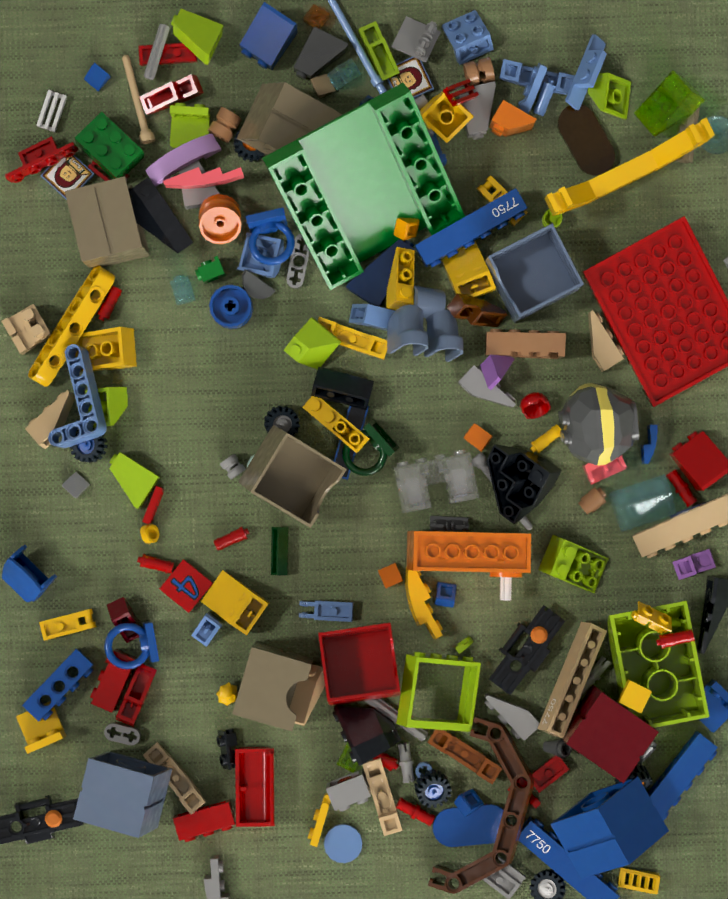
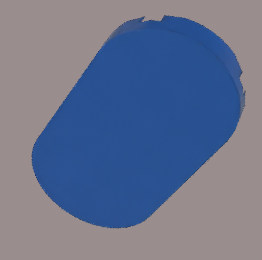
M484 804L470 815L464 817L457 807L445 808L437 814L433 821L434 836L438 842L447 847L495 843L504 810L495 804Z

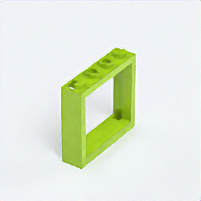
M414 651V655L406 654L396 724L408 728L471 732L481 663L473 661V657L463 656L462 659H458V656L447 654L446 658H443L442 654L431 653L430 656H426L424 652ZM419 662L465 666L457 720L411 717Z

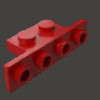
M51 136L18 152L23 166L5 174V177L11 183L20 182L25 176L37 174L42 168L53 166L64 157H72L75 155V152L79 151V148L75 143L71 142L58 149L54 138Z

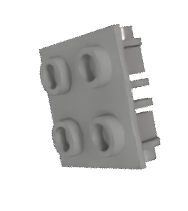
M406 16L391 47L426 63L441 31L437 30V24L433 21L425 25Z

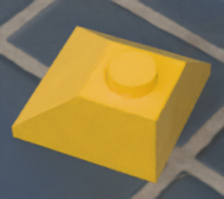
M444 92L434 96L420 110L423 121L446 143L474 117L462 104L453 107Z

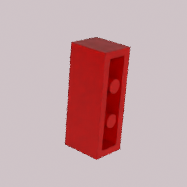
M118 649L113 651L115 656L122 661L129 662L137 659V657ZM106 658L105 662L108 665L106 670L102 669L98 677L100 681L98 688L94 687L90 698L93 699L92 705L113 713L132 669L118 668Z
M228 799L198 808L193 814L187 811L174 815L173 821L179 841L189 842L195 840V836L203 834V837L214 834V831L218 829L222 831L232 829V825L236 823V818L231 801Z

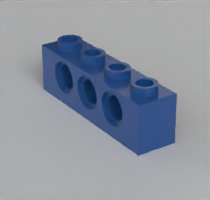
M78 648L75 649L22 706L37 721L42 719L46 721L53 713L51 709L55 705L60 706L67 699L65 695L68 691L73 692L80 685L78 681L83 676L87 678L94 671L91 668L94 663ZM72 666L78 669L76 677H71L68 673L69 668ZM58 680L63 681L65 684V688L61 692L55 689V683ZM43 695L51 697L50 705L45 706L42 704L41 698Z

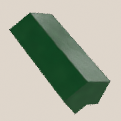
M272 527L271 575H288L289 527Z

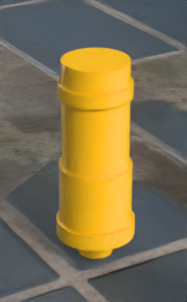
M557 424L552 426L550 430L531 442L532 447L530 450L533 453H541L550 443L560 437V430L562 429Z

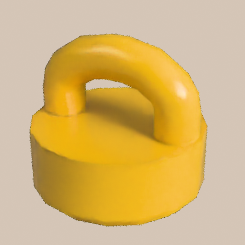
M148 524L140 529L141 538L145 543L149 544L158 541L160 533L156 525Z

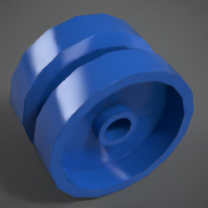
M222 286L211 297L209 304L210 313L214 320L224 328H241L252 317V300L247 292L239 286ZM229 305H235V308H232V311H229Z

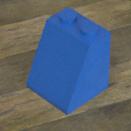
M264 2L239 44L242 50L241 53L249 59L251 57L255 58L258 61L257 64L262 68L273 70L298 33L296 23Z

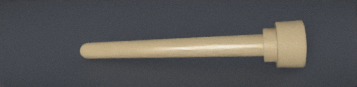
M124 55L122 60L141 128L139 135L140 143L143 145L150 144L155 141V136L147 125L130 57Z

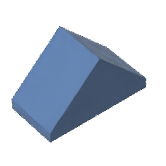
M207 612L191 636L207 647L224 622L212 613Z

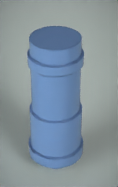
M553 80L543 81L533 113L544 116L547 106L556 88L553 85Z

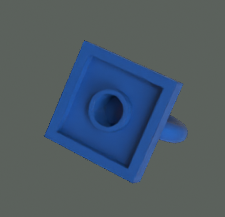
M284 208L246 216L251 233L249 249L253 257L266 265H277L286 261L294 250L295 239L288 227ZM277 230L282 231L287 238L285 251L281 255L272 258L262 255L256 244L260 233L271 234Z
M143 622V628L134 623H122L115 626L105 639L104 649L108 660L114 666L121 669L137 668L147 658H149L150 662L159 661L152 622ZM133 631L139 635L142 653L137 659L126 662L118 659L113 653L112 643L120 632Z

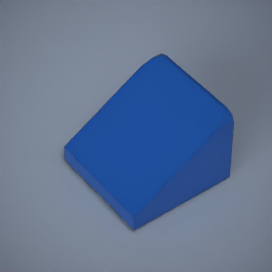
M94 63L84 77V80L99 92L111 77Z
M438 582L435 605L453 608L457 585Z
M474 789L460 794L454 802L464 817L484 805Z

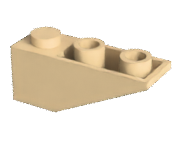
M592 310L588 313L591 353L601 372H604L623 360L622 355L624 353L619 345L615 346L612 341L614 337L608 328L605 330L601 324L603 319L599 313H594Z
M69 390L62 392L54 403L45 407L43 413L37 418L32 419L25 428L37 444L44 449L51 445L48 440L49 433L65 425L75 400V395Z

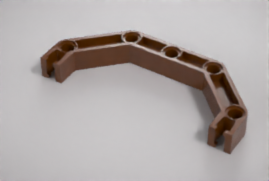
M479 716L474 718V723L487 725V734L478 733V730L471 729L470 736L489 742L511 786L493 851L457 871L440 865L433 867V873L443 874L447 878L445 883L436 881V878H430L428 886L452 894L468 888L512 863L534 787V777L507 727L502 723ZM495 728H498L501 731L500 738H495L493 736V730ZM521 777L526 778V787H522L519 784V779ZM510 815H514L517 818L516 825H512L509 822ZM500 852L506 855V862L499 860L498 854ZM452 878H456L459 881L458 888L452 885Z

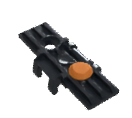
M543 605L527 628L518 623L517 629L503 648H499V651L505 657L489 680L511 695L527 672L530 670L536 672L544 659L549 655L551 651L547 646L565 623V620ZM525 631L529 634L526 642L512 656L508 652ZM514 660H518L521 663V668L518 671H513L510 668V664Z
M47 795L43 799L21 804L20 802L15 803L16 813L0 816V844L24 839L26 844H32L55 838L54 832L84 825V822L73 819L78 798L52 804L50 795ZM45 806L46 812L41 815L24 817L23 815L25 810ZM15 821L20 822L22 825V829L19 832L12 829V823Z

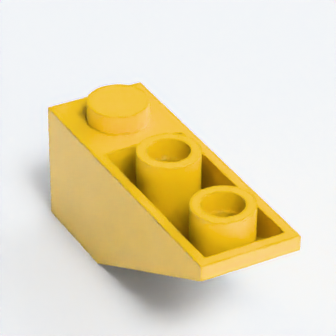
M396 247L387 287V309L397 310L404 305L414 304L415 250Z

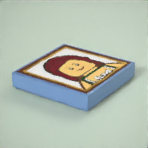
M414 57L396 64L400 73L387 79L391 89L404 83L411 91L414 99L434 90L422 61Z
M73 155L72 157H64L58 160L57 164L49 166L40 176L66 199L65 191L85 186L95 174Z

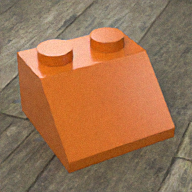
M503 100L493 116L489 128L492 129L491 132L495 135L507 137L532 130L537 119Z

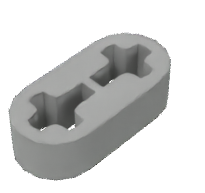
M110 723L104 730V735L108 740L126 745H135L141 739V733L138 728L124 724ZM116 727L115 730L122 733L121 735L115 734L112 737L111 732H108V730ZM133 731L137 738L130 741V737L124 736V733L130 734Z

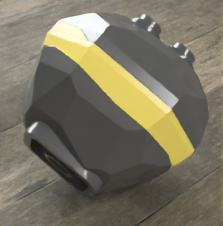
M587 383L579 386L566 400L562 411H558L559 422L563 425V430H560L561 442H564V445H567L572 455L579 460L594 465H606L631 448L635 440H639L635 401L607 386L596 383Z

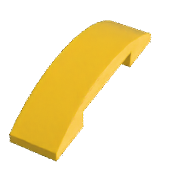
M322 317L318 318L320 324L341 340L339 345L379 359H385L387 340L354 330Z

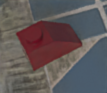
M125 597L107 604L111 621L115 626L122 623L139 625ZM133 631L120 632L126 643L139 638V635Z

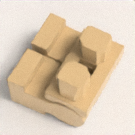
M34 304L1 321L8 334L12 337L11 339L19 353L22 355L49 339L51 335Z

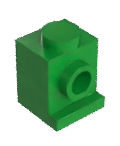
M218 256L214 257L215 261L213 262L212 260L202 262L201 267L195 270L199 281L203 280L204 284L226 276Z

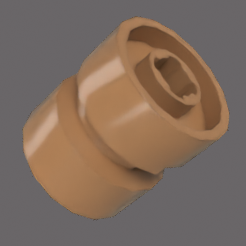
M490 57L479 59L478 63L474 61L463 63L465 79H470V86H477L480 82L485 84L495 81Z
M221 107L216 115L217 121H213L207 131L218 139L229 143L234 135L232 130L238 128L242 119L230 110Z

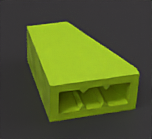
M180 9L178 15L175 14L171 22L173 35L204 64L209 65L222 38L224 25Z
M119 452V454L115 453L109 462L112 464L109 469L133 506L141 509L160 476L122 452Z

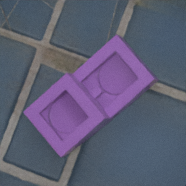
M710 548L672 562L679 580L716 567Z

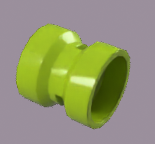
M550 209L547 210L542 217L543 226L546 227L553 223L555 229L558 228L563 219L562 214L553 216Z

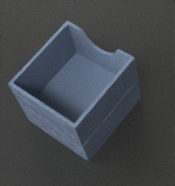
M553 223L488 256L485 261L496 289L514 323L569 296L584 285Z
M111 751L88 758L81 786L83 790L80 791L73 819L136 838L142 837L158 828L172 768L159 766Z

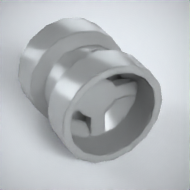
M236 454L231 455L220 463L222 469L228 472L227 476L230 480L246 470L244 465L238 462Z

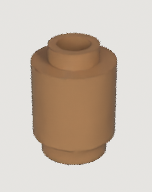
M594 487L580 498L581 501L578 504L588 515L591 512L594 513L606 503L605 498L607 495L601 488L597 490Z

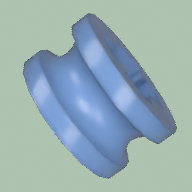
M420 762L417 764L415 772L419 779H421L419 768L423 769L422 766H427V770L432 773V766L429 763Z

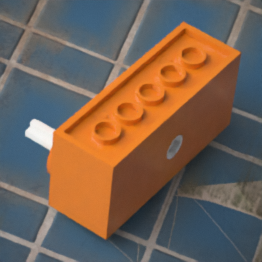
M407 531V570L489 572V577H500V600L511 601L512 577H523V573H531V534Z

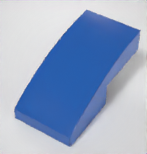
M658 425L647 426L648 444L641 445L642 464H649L657 442Z

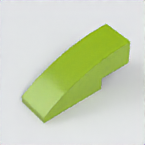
M374 21L359 28L358 33L382 81L399 74V69L377 22Z

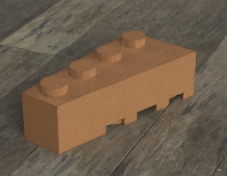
M490 329V332H486L485 356L488 357L491 354L514 358L562 359L565 357L566 333H559V331L540 333L538 330H529L528 333H523L521 330L515 329L509 330V332H502V329Z

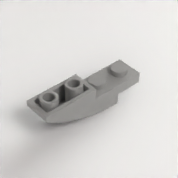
M219 855L211 856V875H205L204 877L207 899H230V893L222 894V892H225V881L221 880V872H224L223 860L220 861Z

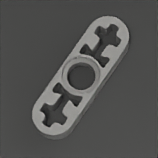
M301 234L295 237V247L291 254L286 279L288 286L292 289L302 287L310 254L306 245L303 248V252L307 251L306 255L301 252L295 253L296 249L300 251V244L297 242L302 240ZM297 256H302L305 260L304 264L300 267L295 266L293 262ZM292 268L303 270V273L298 272V279L301 281L297 282L296 285H293V282L290 280V278L295 276V271H291Z

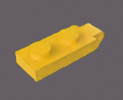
M328 793L324 794L320 809L315 810L313 820L316 821L314 828H310L308 839H311L310 845L315 847L318 846L330 804Z

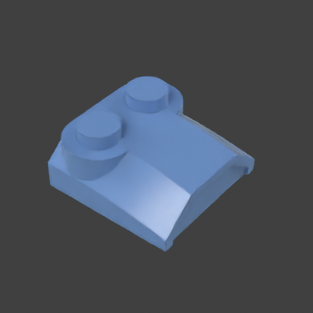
M246 232V240L237 270L244 271L246 269L253 274L275 278L279 273L281 263L266 265L257 261L249 249L251 233ZM258 236L256 244L262 255L272 258L284 252V241L282 239Z

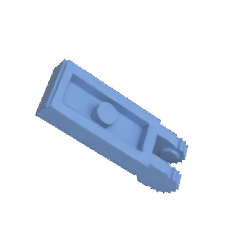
M538 63L537 67H533L530 75L532 77L531 83L526 85L523 92L525 98L519 101L517 106L527 114L532 108L547 71V67L541 63Z
M315 600V602L300 601L299 603L302 607L315 606L314 614L302 612L299 613L300 618L352 622L353 602Z

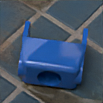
M24 545L13 553L4 564L2 579L24 601L29 603L31 601L35 602L46 591L48 586L54 582L57 576L55 574L50 578L45 576L23 554L27 548Z

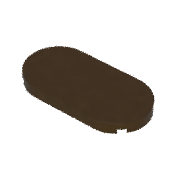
M581 105L579 110H575L571 106L566 107L558 118V130L579 168L584 173L593 176H599L609 171L614 164L615 152L592 110L585 105Z

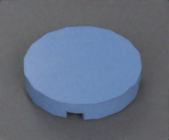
M347 824L335 825L328 830L325 836V851L330 859L336 862H351L361 852V835L353 826Z

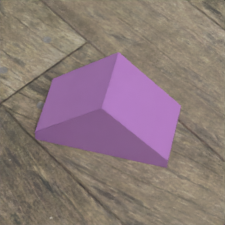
M490 354L480 365L487 387L490 390L503 378L514 361L513 357Z

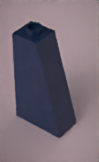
M397 240L367 266L363 273L352 279L347 284L346 289L370 305L380 307L387 296V287L396 247L415 250L413 248L414 245L408 240Z

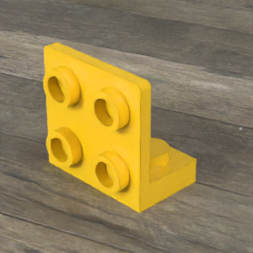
M51 701L43 705L48 706L50 705ZM55 707L51 709L53 713L46 721L44 719L37 721L28 711L16 716L28 744L24 747L27 754L67 736Z

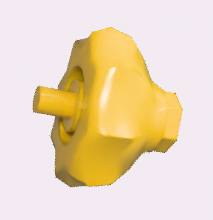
M228 682L220 686L219 691L216 693L218 702L226 706L235 703L238 695L237 685H232Z

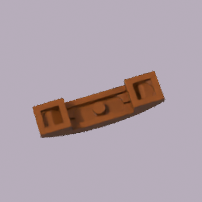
M435 729L427 743L446 753L491 784L494 783L503 769L497 763L446 730Z

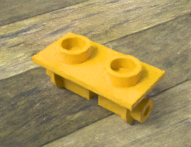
M638 601V610H634L631 614L634 621L643 625L650 622L648 627L660 634H665L667 631L672 632V617Z

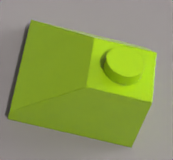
M609 72L599 73L594 87L588 88V94L600 111L624 120L627 119L631 81Z
M311 317L288 343L284 351L298 363L318 370V367L325 363L341 343V340L315 318Z
M127 387L98 388L106 426H114L128 407ZM92 405L89 406L88 412L92 410Z

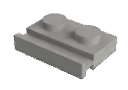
M498 856L501 862H506L504 859ZM508 865L483 880L504 897L510 899L526 876L512 865Z

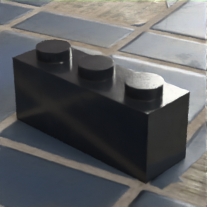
M318 367L311 396L367 410L374 381Z

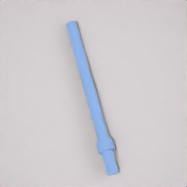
M328 0L368 72L373 87L377 88L379 94L386 92L383 85L384 81L377 75L337 1Z

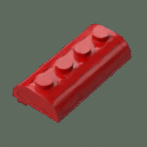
M236 748V827L275 826L274 748Z

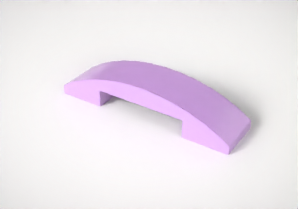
M213 134L204 135L168 152L145 171L156 187L163 183L164 180L171 178L173 173L202 157L204 159L209 158L221 151V148Z

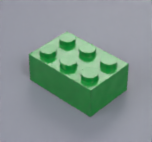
M102 111L75 137L76 145L112 179L124 177L144 158L143 150Z

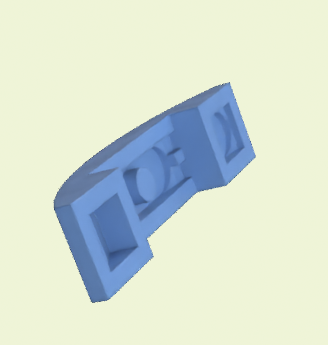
M503 59L499 79L526 87L527 84L530 85L532 77L530 75L533 68L523 66L519 62ZM546 71L543 81L553 80V85L556 86L553 93L567 95L575 75ZM542 81L541 86H540V88H539L540 91H541V88H542V86H543V81Z

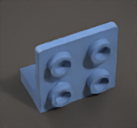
M476 10L442 24V29L453 47L456 61L459 65L494 50L490 33Z

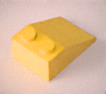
M115 327L85 332L76 343V345L88 350L93 371L137 367L133 328ZM79 351L76 352L75 358L78 356Z

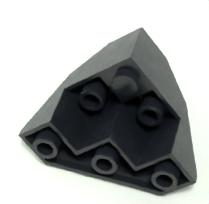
M494 444L486 460L499 514L513 524L519 522L542 502L555 485L562 471L549 460L527 450Z
M351 705L334 706L333 716L337 723L340 722L343 729L340 733L345 743L348 742L352 750L349 752L354 763L357 762L359 766L390 749L401 740L393 721L375 708Z

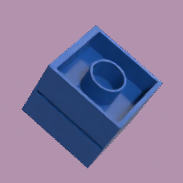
M638 776L626 780L624 784L619 782L590 792L550 824L580 878L630 865L669 831L656 807L652 805V800Z

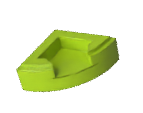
M467 636L456 644L454 648L460 654L474 641L470 636Z

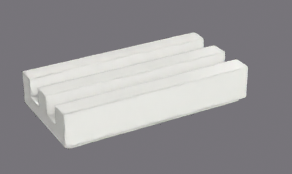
M48 90L36 126L56 133L67 96ZM52 96H54L53 101H52V104H51V107H50V110H49V113H48V116H47V119H46V122H45V125H44V124H43V121H44V118H45V115H46V112H47V109H48L50 100H51ZM58 98H60L61 101H60V104H59V107H58V110H57V113H56V116H55L53 125H52V127H50L49 125H50V122H51V119H52V116H53V113H54V110H55V107H56Z

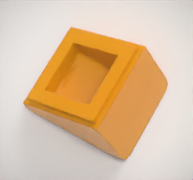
M397 218L394 236L403 241L415 238L420 220L415 218Z

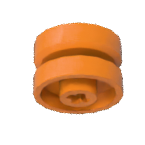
M222 194L212 195L205 199L199 208V229L202 236L214 244L230 243L237 238L242 225L239 204L233 198Z

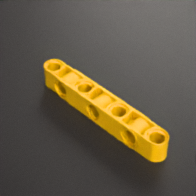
M100 265L91 270L28 373L30 379L44 387L52 383L66 361V348L71 344L76 345L113 285L115 281L114 274ZM54 355L53 360L49 362L51 356Z

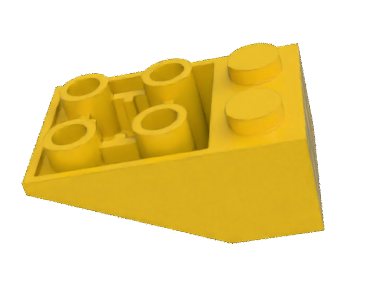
M475 240L474 245L467 249L463 246L457 250L458 254L448 258L446 256L441 259L455 295L459 293L478 298L496 289L490 271Z
M224 570L221 571L201 600L204 605L246 636L270 603Z

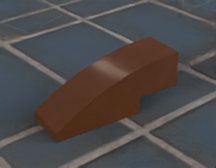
M459 293L456 294L447 306L454 318L467 319L471 325L498 327L508 315L505 310L487 301Z

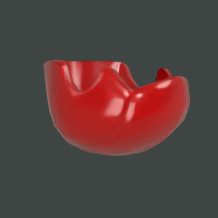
M539 392L527 394L520 403V409L527 419L542 417L551 409L548 398Z

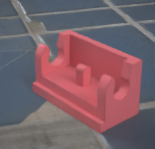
M621 455L606 465L587 463L582 467L590 484L593 485L625 470L627 466Z

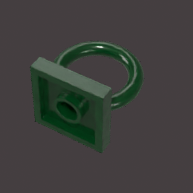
M375 420L369 422L364 427L365 430H361L369 438L372 446L380 451L379 460L374 466L370 468L356 466L350 458V448L345 443L342 448V458L345 465L350 471L360 476H370L379 472L387 461V455L390 457L400 448Z

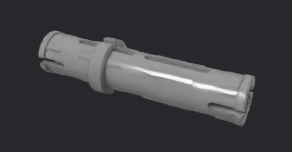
M601 656L591 669L580 699L596 680L601 679L602 673L612 664L607 660L602 666L606 660L604 656Z

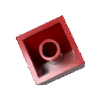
M695 430L687 436L689 440L685 443L679 442L671 448L673 451L669 455L695 490L704 491L728 473V459L704 431L697 432Z

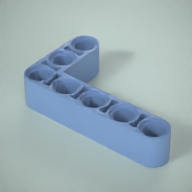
M71 344L66 348L65 357L81 420L56 428L49 433L48 440L50 444L61 448H68L104 435L107 429L89 352L86 348ZM79 351L78 356L75 358L76 352ZM83 368V374L80 376V370ZM88 387L86 394H84V389ZM92 405V410L88 412L89 406ZM96 423L97 427L93 431V425ZM79 429V435L76 437V431ZM60 435H62L61 442H59Z

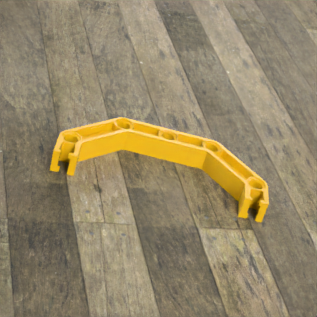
M706 117L695 125L694 123L689 125L684 131L654 149L589 181L568 188L564 186L553 194L552 192L547 194L544 199L553 216L587 205L665 167L708 142L715 134Z

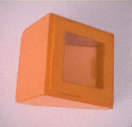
M475 423L464 436V439L481 452L493 438L492 435Z
M396 563L378 570L385 588L403 581Z

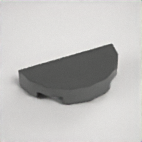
M244 269L242 285L249 296L256 299H265L276 291Z

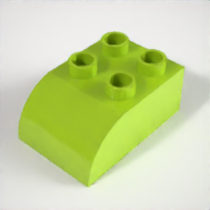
M687 601L652 607L672 617V632L667 631L665 634L692 629ZM633 611L609 615L607 620L608 635L619 695H621L628 679L652 691L642 713L623 704L621 706L653 728L708 718L709 711L695 641L662 649L661 645L657 646L656 643L661 634L648 627L650 622L643 625L634 621L631 617Z

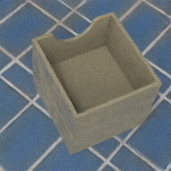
M286 82L262 84L237 139L269 155L343 114Z
M125 176L65 191L81 261L91 270L99 265L107 267L150 256L144 229L136 223L129 194L133 186H127V178Z
M273 425L238 483L254 495L311 528L319 515L320 505L325 495L335 484L339 483L347 469Z
M256 641L249 654L232 714L293 731L296 714L289 709L297 682L308 679L314 658L288 650L284 652L281 648Z

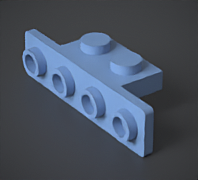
M596 34L592 35L565 99L575 110L580 109L588 88L594 87L607 55L603 51L606 45L605 42Z

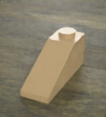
M312 664L308 679L297 682L289 708L296 714L295 724L305 726L325 687L323 667Z

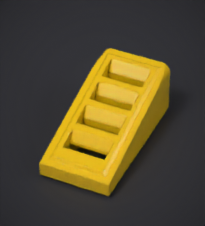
M620 867L618 887L658 894L659 873ZM626 873H629L628 883H625ZM634 875H637L636 885L633 884ZM642 876L645 877L644 886H641ZM650 878H653L652 887H649Z

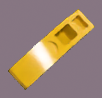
M311 396L303 406L309 414L355 453H358L369 440L366 435L322 398Z
M406 566L405 589L411 614L417 626L425 624L432 638L437 639L442 636L441 631L443 628L439 621H435L431 615L433 610L429 603L425 604L424 602L431 598L429 595L431 593L430 588L426 582L423 583L420 579V576H422L420 571L407 570Z

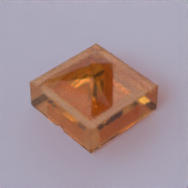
M313 4L304 16L303 21L312 27L321 29L330 17V13Z

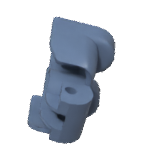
M414 286V304L398 308L389 319L387 327L388 354H392L409 344H413L414 356L424 352L425 357H430L436 352L445 349L446 362H450L463 354V339L458 335L456 318L452 316L449 310H445L446 296L443 290ZM423 318L427 322V332L423 330Z

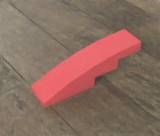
M197 167L166 179L163 183L166 188L194 189L223 185L245 177L241 167L224 174L220 167L203 174L200 168Z

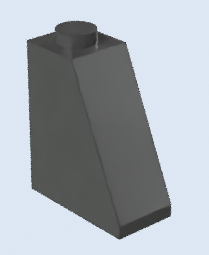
M314 27L293 67L294 72H296L295 75L303 80L316 77L348 51V43Z

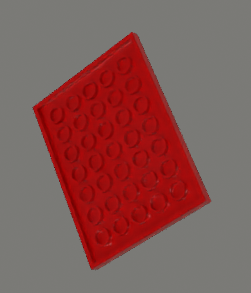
M685 216L582 271L652 407L728 367V299Z

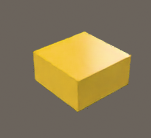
M628 679L618 702L642 713L652 691Z

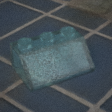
M665 474L610 492L608 496L621 532L676 514L672 492Z

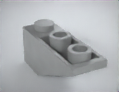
M474 365L458 382L473 397L510 408L516 405L513 402L515 398L510 393H503L499 389L501 387L499 383L492 390L487 387L480 366L476 367Z
M488 693L484 695L487 699L484 703L491 710H497L499 713L497 717L504 725L508 723L513 728L510 731L517 739L521 737L525 741L537 730L539 722L526 708Z

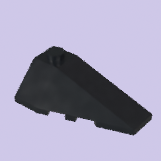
M149 177L129 191L137 224L176 253H180L193 244V241Z
M707 576L697 652L705 653L728 607V579Z

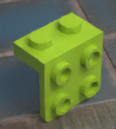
M175 103V106L170 105V115L172 117L170 146L172 148H177L191 140L209 134L207 130L210 127V110L206 108V105L194 104V107L187 106L185 103Z

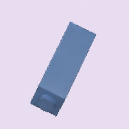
M352 304L349 323L387 331L389 319L395 311L370 304Z

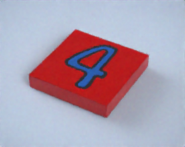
M183 559L159 589L190 613L212 586L213 582Z

